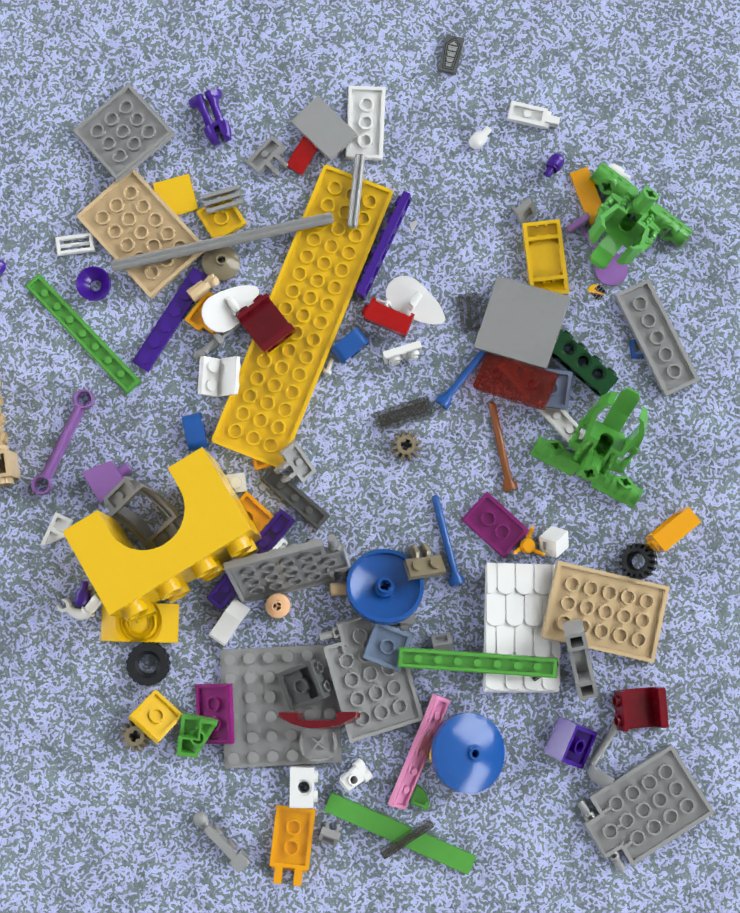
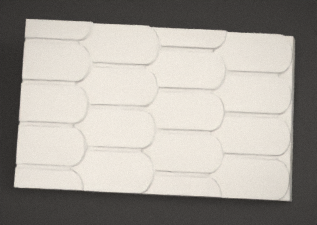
M487 563L485 565L484 653L558 658L557 662L559 665L557 666V678L541 677L535 682L531 676L483 673V692H559L560 642L540 637L555 565Z

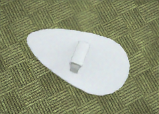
M399 276L388 284L386 300L391 301L390 306L394 310L408 316L413 313L415 314L414 320L426 324L438 325L445 322L444 312L440 304L416 279L410 276Z
M243 285L221 291L209 297L202 306L204 324L215 332L223 333L231 330L239 323L236 317L238 311L244 306L249 307L254 303L253 300L259 295V289L256 286Z

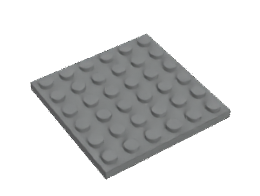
M331 644L220 650L221 684H233L235 743L224 744L225 768L321 764L309 761L300 752L299 737L305 727L283 720L278 716V712L303 713V720H336V712H340L322 649V647ZM316 658L317 662H320L323 666L324 671L322 675L324 681L327 680L330 684V696L291 711L277 674ZM340 727L333 728L338 738L337 750L334 756L322 763L342 762Z

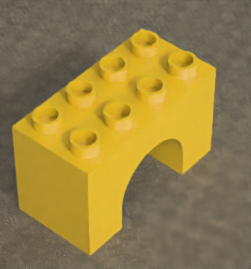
M203 447L168 467L182 493L185 510L179 530L164 545L150 550H137L129 541L119 521L98 510L62 531L109 615L125 618L127 622L134 619L136 623H140L157 612L153 605L156 602L168 599L172 603L189 594L191 590L188 583L194 579L202 578L204 582H207L225 571L221 564L223 561L235 557L239 559L248 557L258 551L255 542L262 539L260 533L231 487L218 462Z

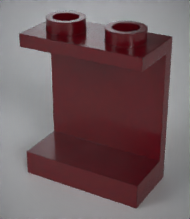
M266 293L258 295L253 300L254 303L249 307L244 306L241 308L236 316L265 355L296 333L295 328L285 319Z
M665 687L614 690L612 702L615 707L614 723L617 730L628 732V729L669 727Z

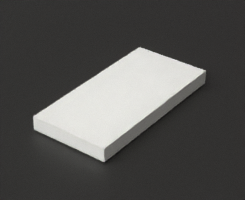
M349 85L347 124L357 133V137L346 147L345 159L355 160L356 154L365 155V160L383 161L386 87Z

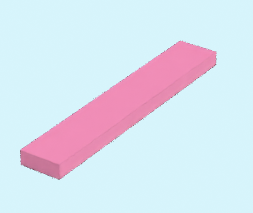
M436 694L432 695L388 804L390 806L406 810L428 757L435 733L442 723L451 700Z

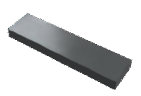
M271 466L260 480L318 530L330 515L291 481L282 483L280 479L283 474H276L273 471L275 467Z

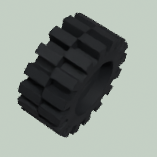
M633 543L632 545H627V549L621 551L623 555L619 556V558H622V561H619V565H622L620 569L625 571L624 574L630 576V578L645 579L648 578L647 576H651L653 574L652 571L656 570L654 565L658 564V561H655L657 555L653 554L655 551L644 544ZM636 554H641L645 559L643 567L636 569L632 564V558Z

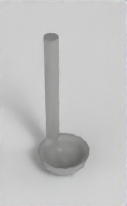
M615 723L612 724L587 766L589 778L599 786L610 785L615 780L596 767L618 731Z

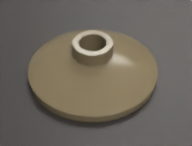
M230 247L206 251L203 255L202 268L207 276L213 273L219 281H227L233 278L239 270V257ZM223 258L225 261L220 263L218 259Z

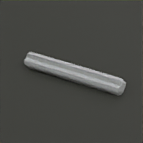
M356 154L354 160L347 223L349 228L358 227L365 155Z

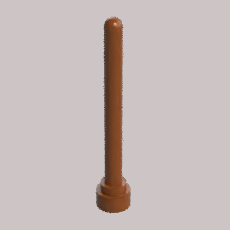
M490 402L488 407L504 475L502 489L503 492L518 490L517 481H514V478L511 476L496 404Z

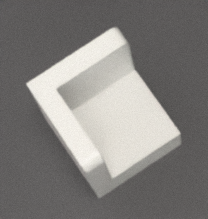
M551 526L539 536L540 551L544 552L545 555L557 558L569 547L568 531Z

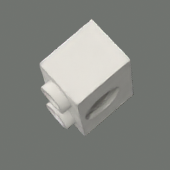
M291 765L289 808H313L314 802H318V790H314V782H318V770H315V765ZM300 782H307L310 788L307 791H302L299 788Z

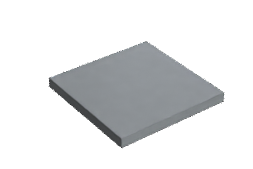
M130 83L72 130L118 183L175 136L174 131Z
M497 276L474 344V349L547 370L571 297Z

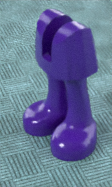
M211 89L205 92L216 122H213L208 112L203 94H197L188 101L191 108L199 110L206 126L204 133L213 146L220 144L218 134H216L221 131L225 142L232 140L229 121L224 120L218 100L222 97L220 89Z

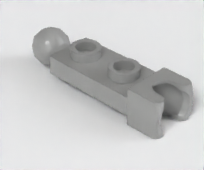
M205 812L195 813L193 823L197 827L205 829V834L230 859L229 864L240 873L250 863L251 858L243 849L239 851L236 849L238 847L236 842L231 838L227 839L223 835L224 830L218 824L213 825L212 822L209 823Z

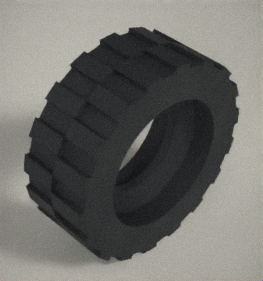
M154 642L142 643L134 647L128 654L126 670L129 673V677L135 683L146 686L155 685L167 676L171 665L170 656L160 644ZM146 654L154 655L158 660L157 669L150 674L144 673L139 667L141 657Z

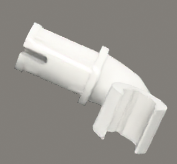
M95 593L85 607L82 606L81 609L73 607L72 601L68 598L61 599L66 603L65 608L60 604L56 606L60 612H67L74 619L85 620L95 616L94 612L101 605L102 601L98 594Z

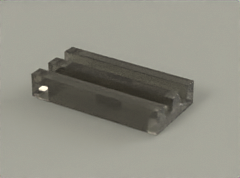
M477 292L473 294H458L461 332L479 331L480 321ZM463 298H466L468 328H465ZM470 298H473L476 327H472Z

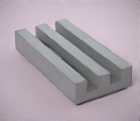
M238 185L202 195L207 215L244 204ZM236 192V193H234V194H230V195H227V196H224V197H220V198H217V199H213V200L207 201V200L212 199V198H216V197H219V196H222V195H226V194H229V193ZM238 197V200L209 208L210 205L225 202L227 200H231Z

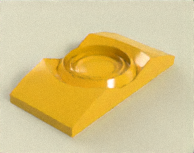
M560 219L522 223L528 284L560 294H569Z
M102 603L100 641L178 643L179 604L155 603L153 605L157 612L150 618L136 623L134 619L127 622L125 618L109 615Z

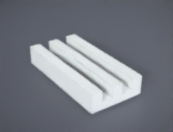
M92 233L55 237L58 257L96 252ZM89 238V241L60 245L61 241ZM90 245L88 248L61 251L64 248Z

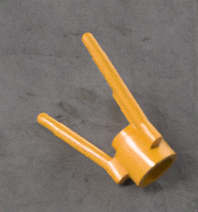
M533 526L529 529L526 539L520 542L519 548L513 551L514 555L519 552L526 554L533 552L534 554L545 556L544 552L535 549V542L531 539L534 531Z

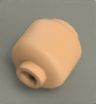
M283 593L270 595L265 603L267 613L276 619L286 616L291 608L289 598Z

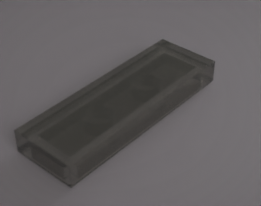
M427 396L373 413L378 432L433 415Z
M430 816L381 848L380 854L382 857L387 859L432 829L434 823Z

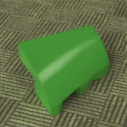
M182 713L177 756L196 758L217 726L218 720L196 714Z

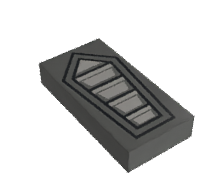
M446 34L438 67L439 72L456 75L464 38Z

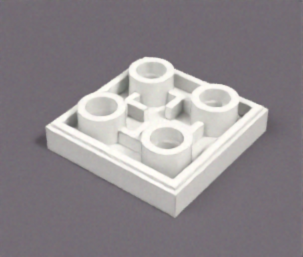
M416 341L383 351L384 364H389L391 367L400 364V360L403 359L408 361L418 359V355H420L422 350L421 342Z

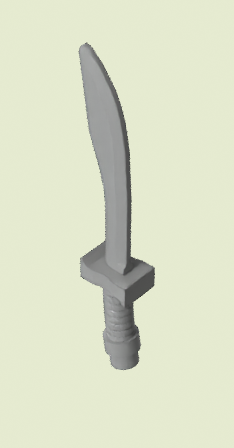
M239 322L223 335H220L219 332L213 335L214 339L203 348L197 350L193 357L199 361L201 356H205L216 346L222 347L225 341L224 338L238 329L241 323Z

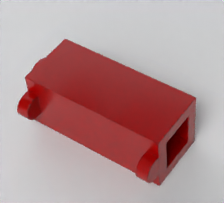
M375 297L372 298L369 305L365 304L362 311L364 321L406 338L415 314L411 313L408 316L377 303V298Z

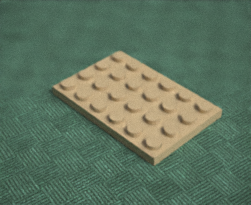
M135 169L119 183L117 181L112 183L76 215L115 260L200 241ZM205 252L125 269V271L152 300Z
M556 561L540 637L566 643L562 623L582 619L588 648L654 663L670 587Z

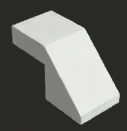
M235 598L224 611L209 636L225 646L251 609Z

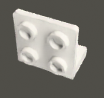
M201 356L197 395L210 397L237 395L240 386V357L233 356L218 359Z

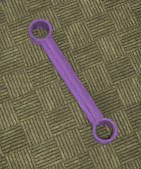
M81 389L75 393L74 403L76 405L41 475L34 477L31 482V488L35 493L46 495L52 490L53 484L51 479L85 410L91 408L95 402V397L90 391ZM86 392L91 396V401L88 405L82 406L79 403V395ZM40 478H45L48 481V488L43 492H40L36 487L37 480Z

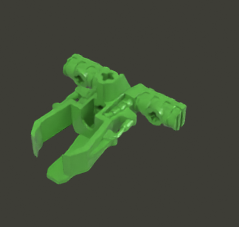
M604 162L599 165L590 177V180L599 186L602 193L606 195L611 194L598 208L595 223L588 231L589 240L593 245L604 232L607 233L589 257L590 262L599 269L607 267L622 245L627 249L616 262L624 265L630 264L637 255L649 249L658 233L662 239L671 241L678 248L684 244L693 230L658 203L654 204L660 194L648 188L647 184L638 194L639 189Z
M627 387L622 389L618 396V392L614 391L600 396L598 403L588 411L585 417L580 419L577 429L573 432L568 442V446L575 451L574 453L565 449L563 444L557 440H548L539 436L530 455L553 468H557L561 472L567 473L570 477L577 472L578 477L582 476L585 480L591 481L592 488L595 490L598 489L601 493L609 495V497L634 508L639 497L642 495L643 489L638 488L626 476H617L610 473L611 470L623 473L631 462V458L638 454L639 446L648 424V410L643 406L639 416L640 424L626 439L625 434L620 432L640 399L639 392ZM612 405L603 423L598 420L596 421L599 411H603L606 407ZM583 428L586 430L583 439H578L580 430ZM627 452L631 453L628 457L624 458L623 461L618 459V456L623 458Z

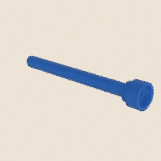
M480 350L448 391L439 394L435 401L438 404L441 403L443 408L447 410L452 404L453 395L488 352Z
M438 495L432 496V502L451 573L449 574L450 578L448 581L450 586L465 583L464 577L457 569L440 498Z

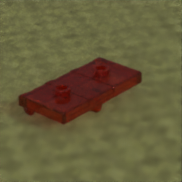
M486 353L473 387L480 392L539 410H545L559 375L555 372Z

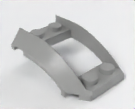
M128 476L124 477L103 498L105 506L108 505L110 513L108 516L115 518L127 527L144 547L148 546L149 549H154L167 543L177 533L183 521L176 510L163 497ZM139 492L153 501L169 518L155 533L140 516L125 507Z

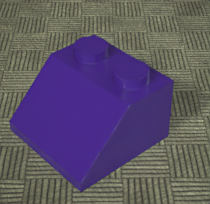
M559 716L546 743L544 753L561 762L583 769L598 733Z

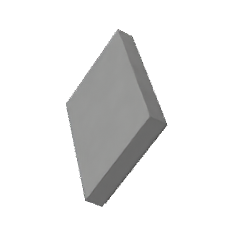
M319 96L315 97L291 121V124L330 161L357 137V133Z

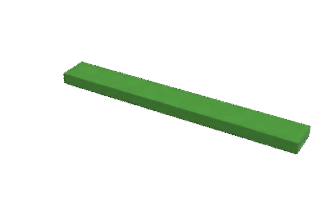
M37 274L25 285L127 394L142 382L40 274Z
M399 647L398 667L557 678L558 658Z
M331 792L324 811L467 875H469L476 855L334 792Z

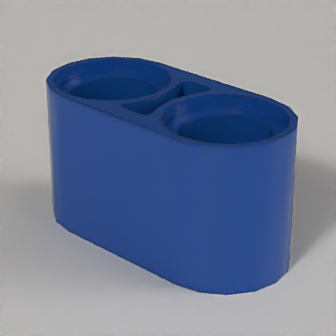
M357 327L331 348V352L344 365L347 359L353 358L370 341Z
M201 412L182 416L189 451H195L201 447H209L206 441L207 435L205 426L202 423L201 418L203 416Z

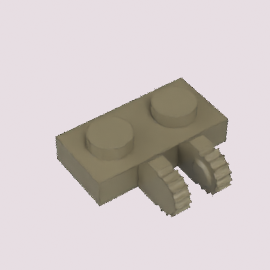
M427 543L421 544L423 557H420L417 545H410L412 559H405L403 563L409 580L442 576L446 573L441 555L431 556Z

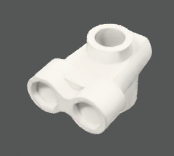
M360 758L352 763L353 767L348 772H344L340 776L339 782L346 792H349L362 782H368L373 777Z

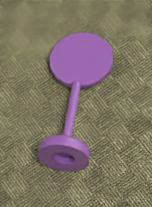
M586 212L567 226L566 229L568 232H573L580 228L590 242L588 231L583 226L590 219L589 213ZM590 242V244L592 245V247H593L594 249H596V247H597L598 245H597L596 243L593 245V244ZM616 253L605 269H599L595 266V275L602 284L616 286L626 278L628 265H621L616 262L621 256L620 254Z

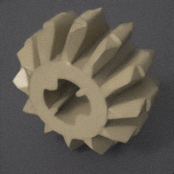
M401 430L402 437L395 433L394 437L398 441H390V444L396 445L390 448V451H398L395 453L394 458L401 454V462H404L405 456L411 462V454L418 458V454L415 451H422L421 447L416 446L422 444V440L415 441L418 434L416 433L411 437L412 430H408L407 435H405L404 430ZM405 441H408L409 445L412 446L407 451L403 450V446L401 447V444H404Z
M129 720V724H123L125 730H121L119 734L125 736L120 739V742H127L124 746L125 749L131 745V752H135L137 748L141 752L144 750L143 745L145 747L150 745L147 740L151 739L131 720ZM138 731L137 734H140V737L135 740V736H132V733Z

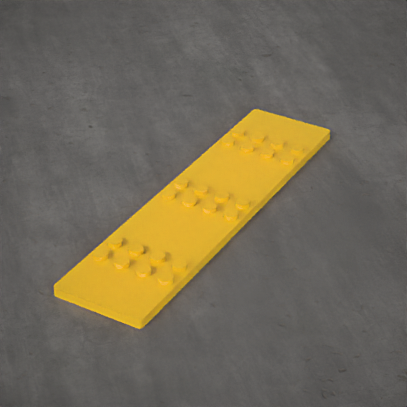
M329 165L323 166L302 218L331 212L334 221L331 224L296 231L269 297L285 319L292 324L296 333L267 355L263 353L252 339L239 371L240 386L238 394L228 397L212 436L213 443L275 468L284 462L279 452L294 441L357 282L393 197L391 189L363 179L358 227L349 228L347 223L353 175Z

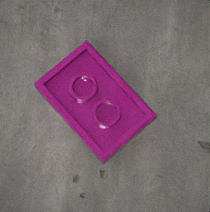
M488 492L461 519L503 559L529 531L526 526Z
M195 684L196 715L218 720L217 726L205 744L235 743L233 684Z

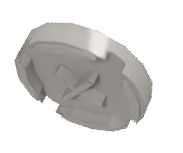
M305 728L299 737L300 752L311 762H326L334 756L337 750L338 738L333 729Z

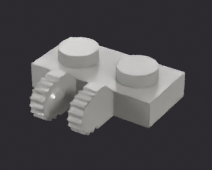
M271 135L246 163L259 175L268 168L274 175L278 176L280 172L272 163L276 160L282 167L286 168L288 166V163L280 156L286 148Z
M292 441L279 452L284 462L280 463L273 470L276 474H279L287 467L291 469V471L281 477L282 483L290 481L294 476H296L299 482L303 483L316 472V469L296 441Z

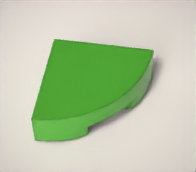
M416 784L409 803L428 810L429 801L427 793L421 786Z

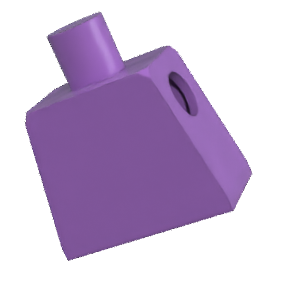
M109 461L85 470L82 473L99 503L104 505L103 498L123 477L133 471L127 462L117 467L115 462Z

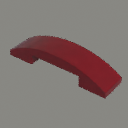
M278 712V716L291 724L305 728L333 729L352 723L360 718V713L336 712V720H303V713Z

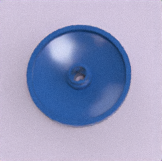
M377 549L367 552L353 563L347 576L346 594L350 605L357 614L372 623L390 625L406 620L418 609L424 593L423 578L408 579L403 564L405 559H410L408 556L395 550Z
M459 713L449 717L440 725L432 741L431 760L437 777L445 786L460 793H478L491 786L501 773L505 759V747L498 728L491 720L476 713Z

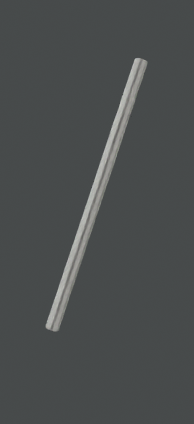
M331 212L117 259L111 261V268L116 272L333 223V215Z

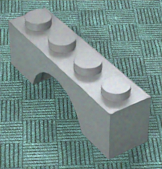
M578 619L563 622L579 700L599 697L583 621Z

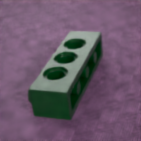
M560 329L552 356L570 372H573V375L599 397L606 394L619 380L616 376L617 373L609 367L606 368L599 357L596 355L592 356L587 352L588 348L584 344L573 340L574 337L570 332ZM563 347H571L572 354H566L563 351ZM579 358L586 360L587 365L585 367L578 364ZM595 370L599 371L601 379H595L592 372Z

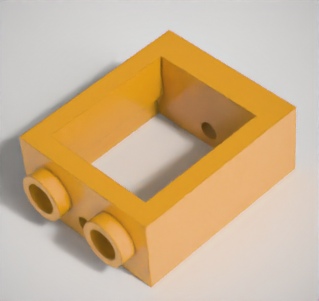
M689 507L681 508L645 537L648 541L646 545L657 553L666 552L699 525L701 521Z

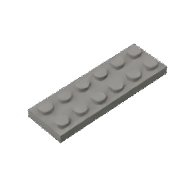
M650 279L615 294L614 298L663 396L666 397L700 381Z

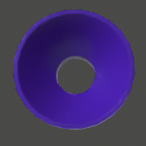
M96 266L87 267L79 273L76 279V288L83 298L90 301H99L110 292L111 279L104 269ZM99 281L101 283L100 290L92 291L90 288L91 283Z

